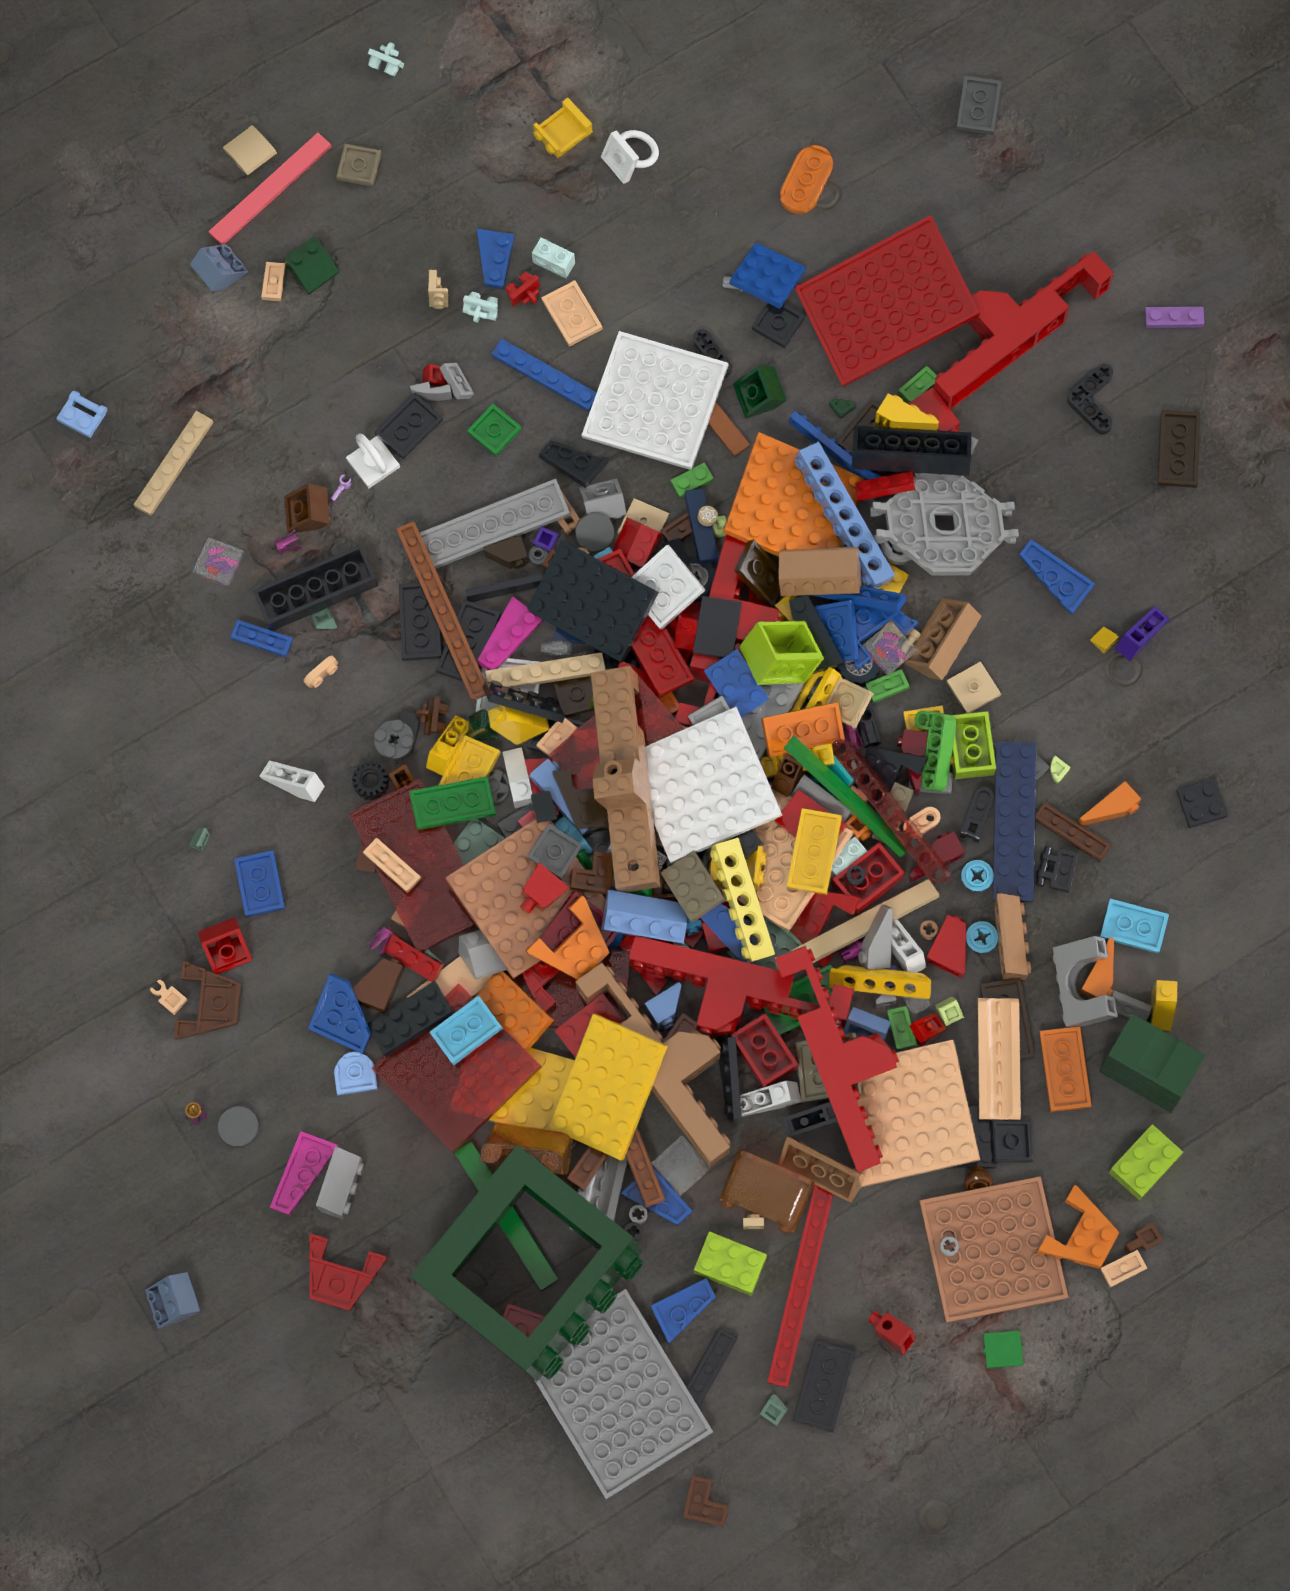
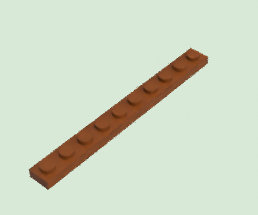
M413 521L396 528L471 701L486 696L482 688L485 680L415 522Z
M682 1013L663 1040V1043L678 1032L688 1033L692 1029L696 1030L697 1022ZM589 1146L567 1180L584 1191L609 1155Z

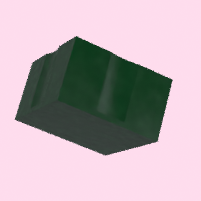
M1132 1013L1106 1058L1100 1073L1172 1113L1205 1055Z

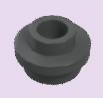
M534 546L529 551V560L535 565H541L547 558L548 552L543 548ZM540 552L542 553V555L540 557H536L535 553Z

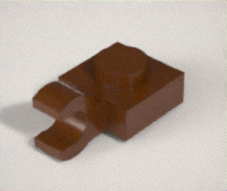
M1152 1222L1136 1231L1134 1235L1137 1239L1126 1244L1124 1248L1128 1254L1139 1247L1147 1251L1161 1243L1163 1239Z

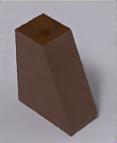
M383 958L353 987L358 1003L385 1013L389 1008L404 971L403 966L400 965L401 962L393 958L389 960Z

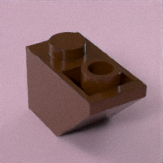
M785 753L771 785V789L786 797L793 793L803 774V766L793 756Z

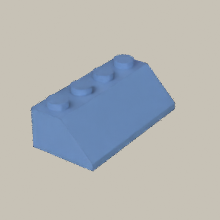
M607 890L601 930L684 944L687 915L679 902Z

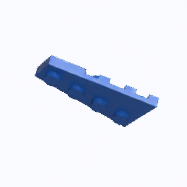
M1030 540L1019 554L1021 560L1071 616L1095 586L1094 582L1033 540Z

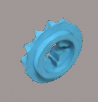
M973 860L964 866L961 878L966 888L973 892H982L992 884L993 870L986 862ZM973 872H975L976 874L982 872V881L976 879L972 882V879L974 877Z
M976 922L967 930V945H969L972 951L979 952L980 954L989 953L998 942L997 930L988 922ZM979 932L982 935H988V937L985 938V945L984 943H982L981 940H976L979 937Z

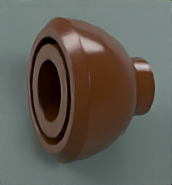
M980 1165L971 1167V1171L968 1172L964 1180V1187L968 1191L993 1185L990 1174L983 1170V1167Z

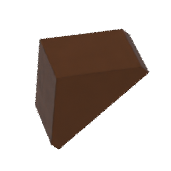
M404 762L389 771L388 776L406 805L411 802L409 791L417 790L419 787Z

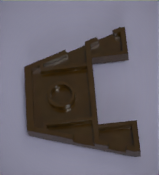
M571 769L552 772L577 830L609 827L607 809L595 800L593 788L573 790Z

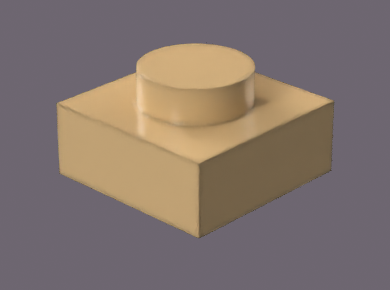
M757 1214L747 1215V1218H743V1230L764 1229V1218H759Z

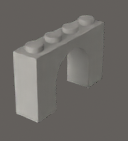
M1092 936L1053 947V961L1056 965V980L1060 989L1059 999L1062 1003V1017L1065 1026L1083 1027L1117 1018L1115 997L1104 995L1084 1000L1080 997L1076 988L1078 973L1086 964L1108 958L1105 938Z

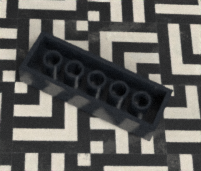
M854 426L852 469L894 472L913 471V473L969 476L971 432Z
M358 545L253 590V593L269 630L274 631L378 586V582L362 545Z

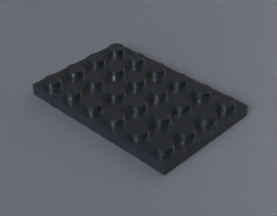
M561 540L543 576V580L540 582L527 609L530 613L612 658L624 662L659 592Z

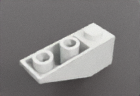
M783 1081L740 1095L741 1116L780 1109L800 1103L801 1097L797 1082Z

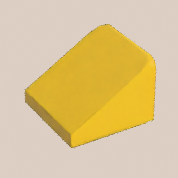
M1103 627L1090 641L1105 654L1118 641L1119 636Z

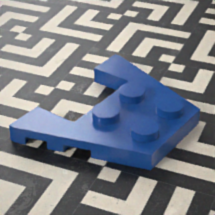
M854 604L859 660L853 661L855 668L859 670L872 660V657L860 643L888 622L892 621L904 636L916 628L918 622L907 617L900 610L894 612Z

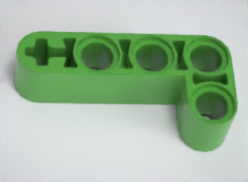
M919 711L914 718L915 725L918 728L929 730L925 756L929 758L922 772L921 785L926 790L942 792L948 782L956 731V719L949 714Z

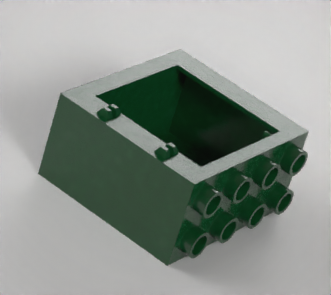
M517 1145L410 1276L426 1292L537 1382L542 1375L550 1380L557 1374L565 1361L559 1356L569 1342L577 1347L586 1338L591 1330V1327L586 1324L587 1319L595 1309L601 1314L605 1313L617 1298V1294L613 1291L616 1283L621 1277L627 1281L633 1279L644 1262L639 1258L642 1251L633 1236ZM525 1191L599 1250L529 1338L455 1279L457 1274Z

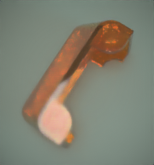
M498 1123L491 1129L481 1149L480 1162L498 1164V1160L502 1156L509 1155L510 1149L513 1150L518 1145L526 1152L543 1154L542 1165L552 1173L568 1175L572 1139L564 1132Z
M739 1150L719 1201L722 1202L721 1205L729 1209L739 1206L770 1219L779 1225V1230L790 1234V1232H796L813 1192L815 1182L765 1159Z

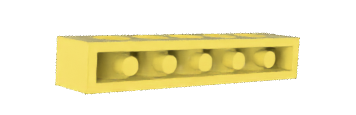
M735 838L715 844L711 847L710 855L712 861L717 864V877L723 883V896L729 902V915L731 920L735 921V934L737 939L741 940L743 958L747 959V963H751L775 955L739 839ZM726 857L733 861L732 867H728L725 864ZM732 877H736L739 880L738 887L732 885ZM738 896H741L745 899L744 906H740L738 904ZM745 915L751 919L750 926L746 925L743 921ZM750 935H754L757 938L756 945L750 943Z

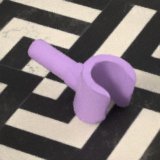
M345 474L340 476V485L331 497L333 501L336 500L341 491L349 489L351 486V478L348 482H343Z

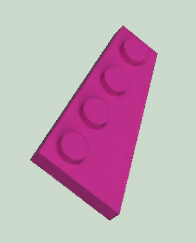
M512 596L477 663L487 671L499 669L542 624L543 619L530 613L525 605Z
M300 1131L270 1208L290 1216L331 1159L335 1147H339V1145Z

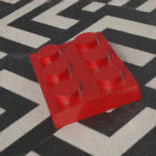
M604 993L554 1030L575 1058L593 1014L602 1016L617 1024L624 1022V1019Z

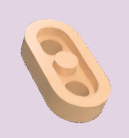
M333 656L327 657L305 677L304 683L309 688L318 687L323 682V678L328 674L332 675L338 669V661Z
M927 807L913 815L904 823L903 831L905 835L915 839L933 829L940 822V812L934 807ZM932 816L934 820L928 821L926 817ZM915 826L917 831L912 832L910 827Z

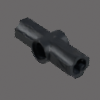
M870 701L863 714H868L871 719L867 721L860 719L858 723L865 748L870 746L876 747L881 744L875 712Z

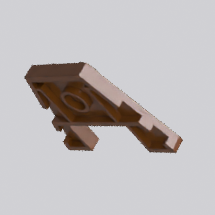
M183 961L181 980L201 982L197 1021L176 1020L174 1039L179 1040L237 1025L242 985L221 975L209 972L204 968L192 965L187 961Z

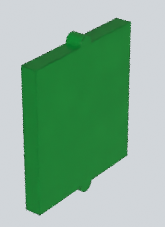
M1020 1331L983 1334L985 1347L983 1353H985L987 1368L1023 1366L1022 1350L1024 1347L1021 1346Z

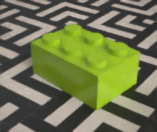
M988 712L952 715L956 719V731L952 750L955 779L995 775L996 763Z
M1152 1124L1111 1168L1109 1174L1140 1201L1178 1160L1183 1151Z
M709 1232L694 1268V1274L752 1296L767 1259V1254Z

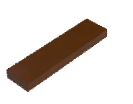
M1043 802L1035 814L1036 822L1098 862L1102 861L1112 846L1046 802Z

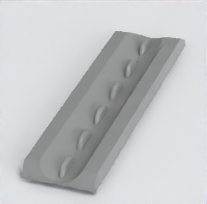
M609 1155L586 1189L583 1191L579 1188L578 1190L582 1197L613 1221L628 1161L626 1156L621 1161Z

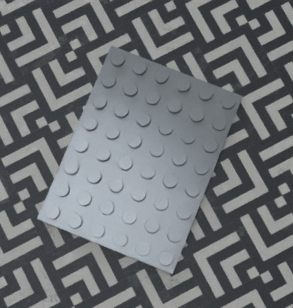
M626 1289L617 1294V1298L605 1313L601 1314L595 1309L586 1321V1324L591 1327L586 1338L577 1347L569 1342L559 1354L565 1361L557 1374L550 1380L542 1375L536 1382L606 1500L714 1433Z

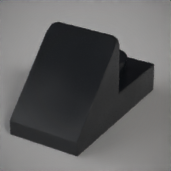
M550 791L531 795L532 803H530V809L537 823L557 819Z

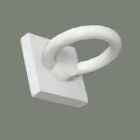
M629 130L619 134L617 131L610 133L601 158L624 184L630 181L635 168H646L653 165L658 159L659 149L654 139L644 132ZM628 138L643 140L650 146L651 156L646 160H639L638 155L625 140Z
M357 434L356 442L359 448L346 457V460L368 489L400 468V464L377 436L369 441L363 434Z

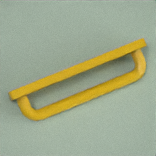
M828 667L825 671L812 674L791 711L801 709L819 677L823 678L806 708L815 707L816 703L817 706L825 705L841 674L831 667Z
M851 965L840 966L837 969L831 968L829 972V987L831 989L836 984L853 988V991L922 999H930L931 979L922 973L888 969H866L865 967ZM851 977L855 980V983H847L845 978ZM871 979L875 982V985L869 986L865 983V980ZM885 982H893L895 987L888 988ZM913 984L916 989L908 990L905 985Z

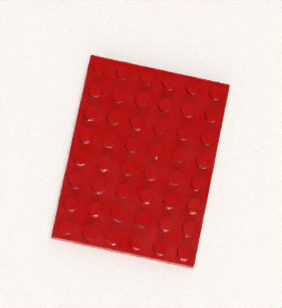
M931 215L794 287L843 387L981 315Z

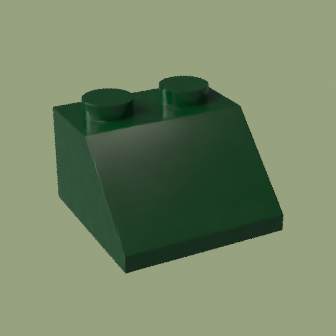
M315 236L284 257L286 268L308 294H311L339 273L326 249Z
M758 365L733 384L745 418L772 411L787 401L773 366Z

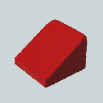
M426 365L423 368V383L429 382L430 386H445L446 380L440 370L441 366Z

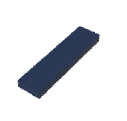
M704 489L687 490L684 492V498L698 563L717 562L719 557L712 526L702 525L697 518L699 510L707 506Z

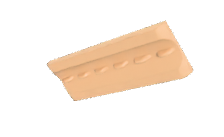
M978 998L979 1119L1020 1120L1019 999Z

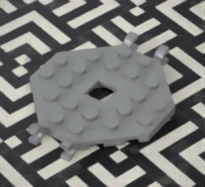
M915 473V490L896 493L886 503L873 502V508H870L871 517L882 514L886 516L887 530L876 529V535L873 536L876 543L882 544L889 541L932 576L971 575L1003 541L1015 544L1016 538L1019 537L1018 529L1004 530L1002 515L1012 516V511L1015 510L1014 502L1000 503L995 498H990L984 493V489L975 482H970L964 476ZM934 515H952L954 530L937 529Z

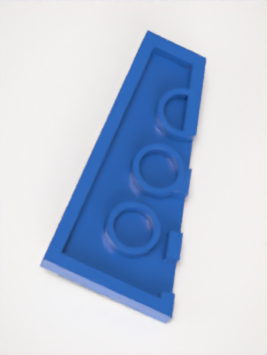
M720 904L702 916L701 919L740 961L747 963V959H744L741 953V948L743 947L741 940H738L736 937L735 921H732L730 918L729 908ZM743 918L744 923L750 926L751 923ZM750 935V943L756 945L757 938L754 935Z

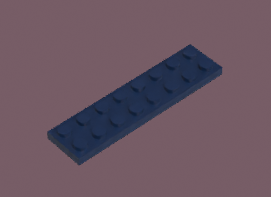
M996 741L992 901H995L997 894L1002 893L1020 897V902H1033L1037 743Z

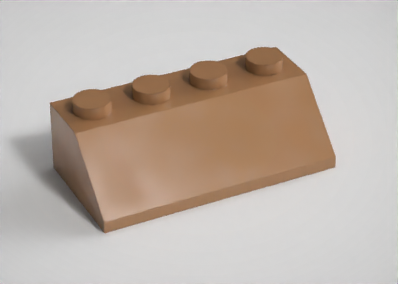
M858 547L779 551V585L781 596L853 594L860 592L862 577Z
M942 598L920 633V638L916 640L903 663L928 678L943 680L973 629L977 626L981 615L968 602Z
M999 893L994 901L1002 980L1016 978L1027 980L1028 974H1031L1030 961H1026V954H1029L1028 942H1024V934H1027L1026 922H1022V915L1025 914L1024 903H1020V897Z
M787 1137L778 1164L779 1167L850 1203L853 1201L862 1186L865 1177L864 1173L857 1172V1169L793 1137Z

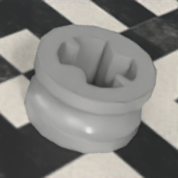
M635 1205L630 1209L629 1218L632 1222L643 1224L647 1220V1210L644 1206ZM639 1209L640 1212H644V1216H641L642 1219L638 1220L637 1217L632 1216V1214H635V1210Z
M945 1237L940 1243L941 1253L948 1257L954 1256L959 1249L958 1241L953 1237ZM945 1242L954 1243L955 1247L952 1248L954 1251L945 1250Z

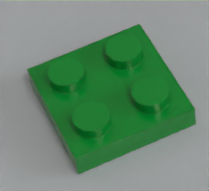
M492 404L467 430V433L497 457L522 430V427L496 405Z

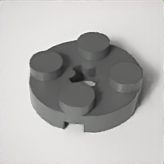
M400 720L385 722L374 734L375 747L379 754L386 759L401 760L412 751L415 739L410 727ZM392 736L399 737L397 740L398 744L389 743Z

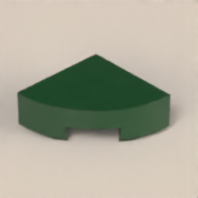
M834 399L829 402V406L840 419L856 408V405L849 400Z

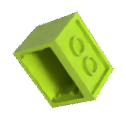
M805 621L757 622L739 647L757 685L806 683L824 659Z

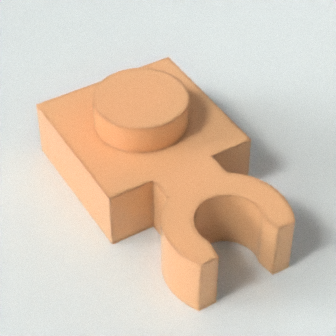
M158 980L157 982L161 985V989L155 991L151 988L150 990L155 996H161L159 1003L175 1015L187 1002V998L173 986L167 990L164 982Z

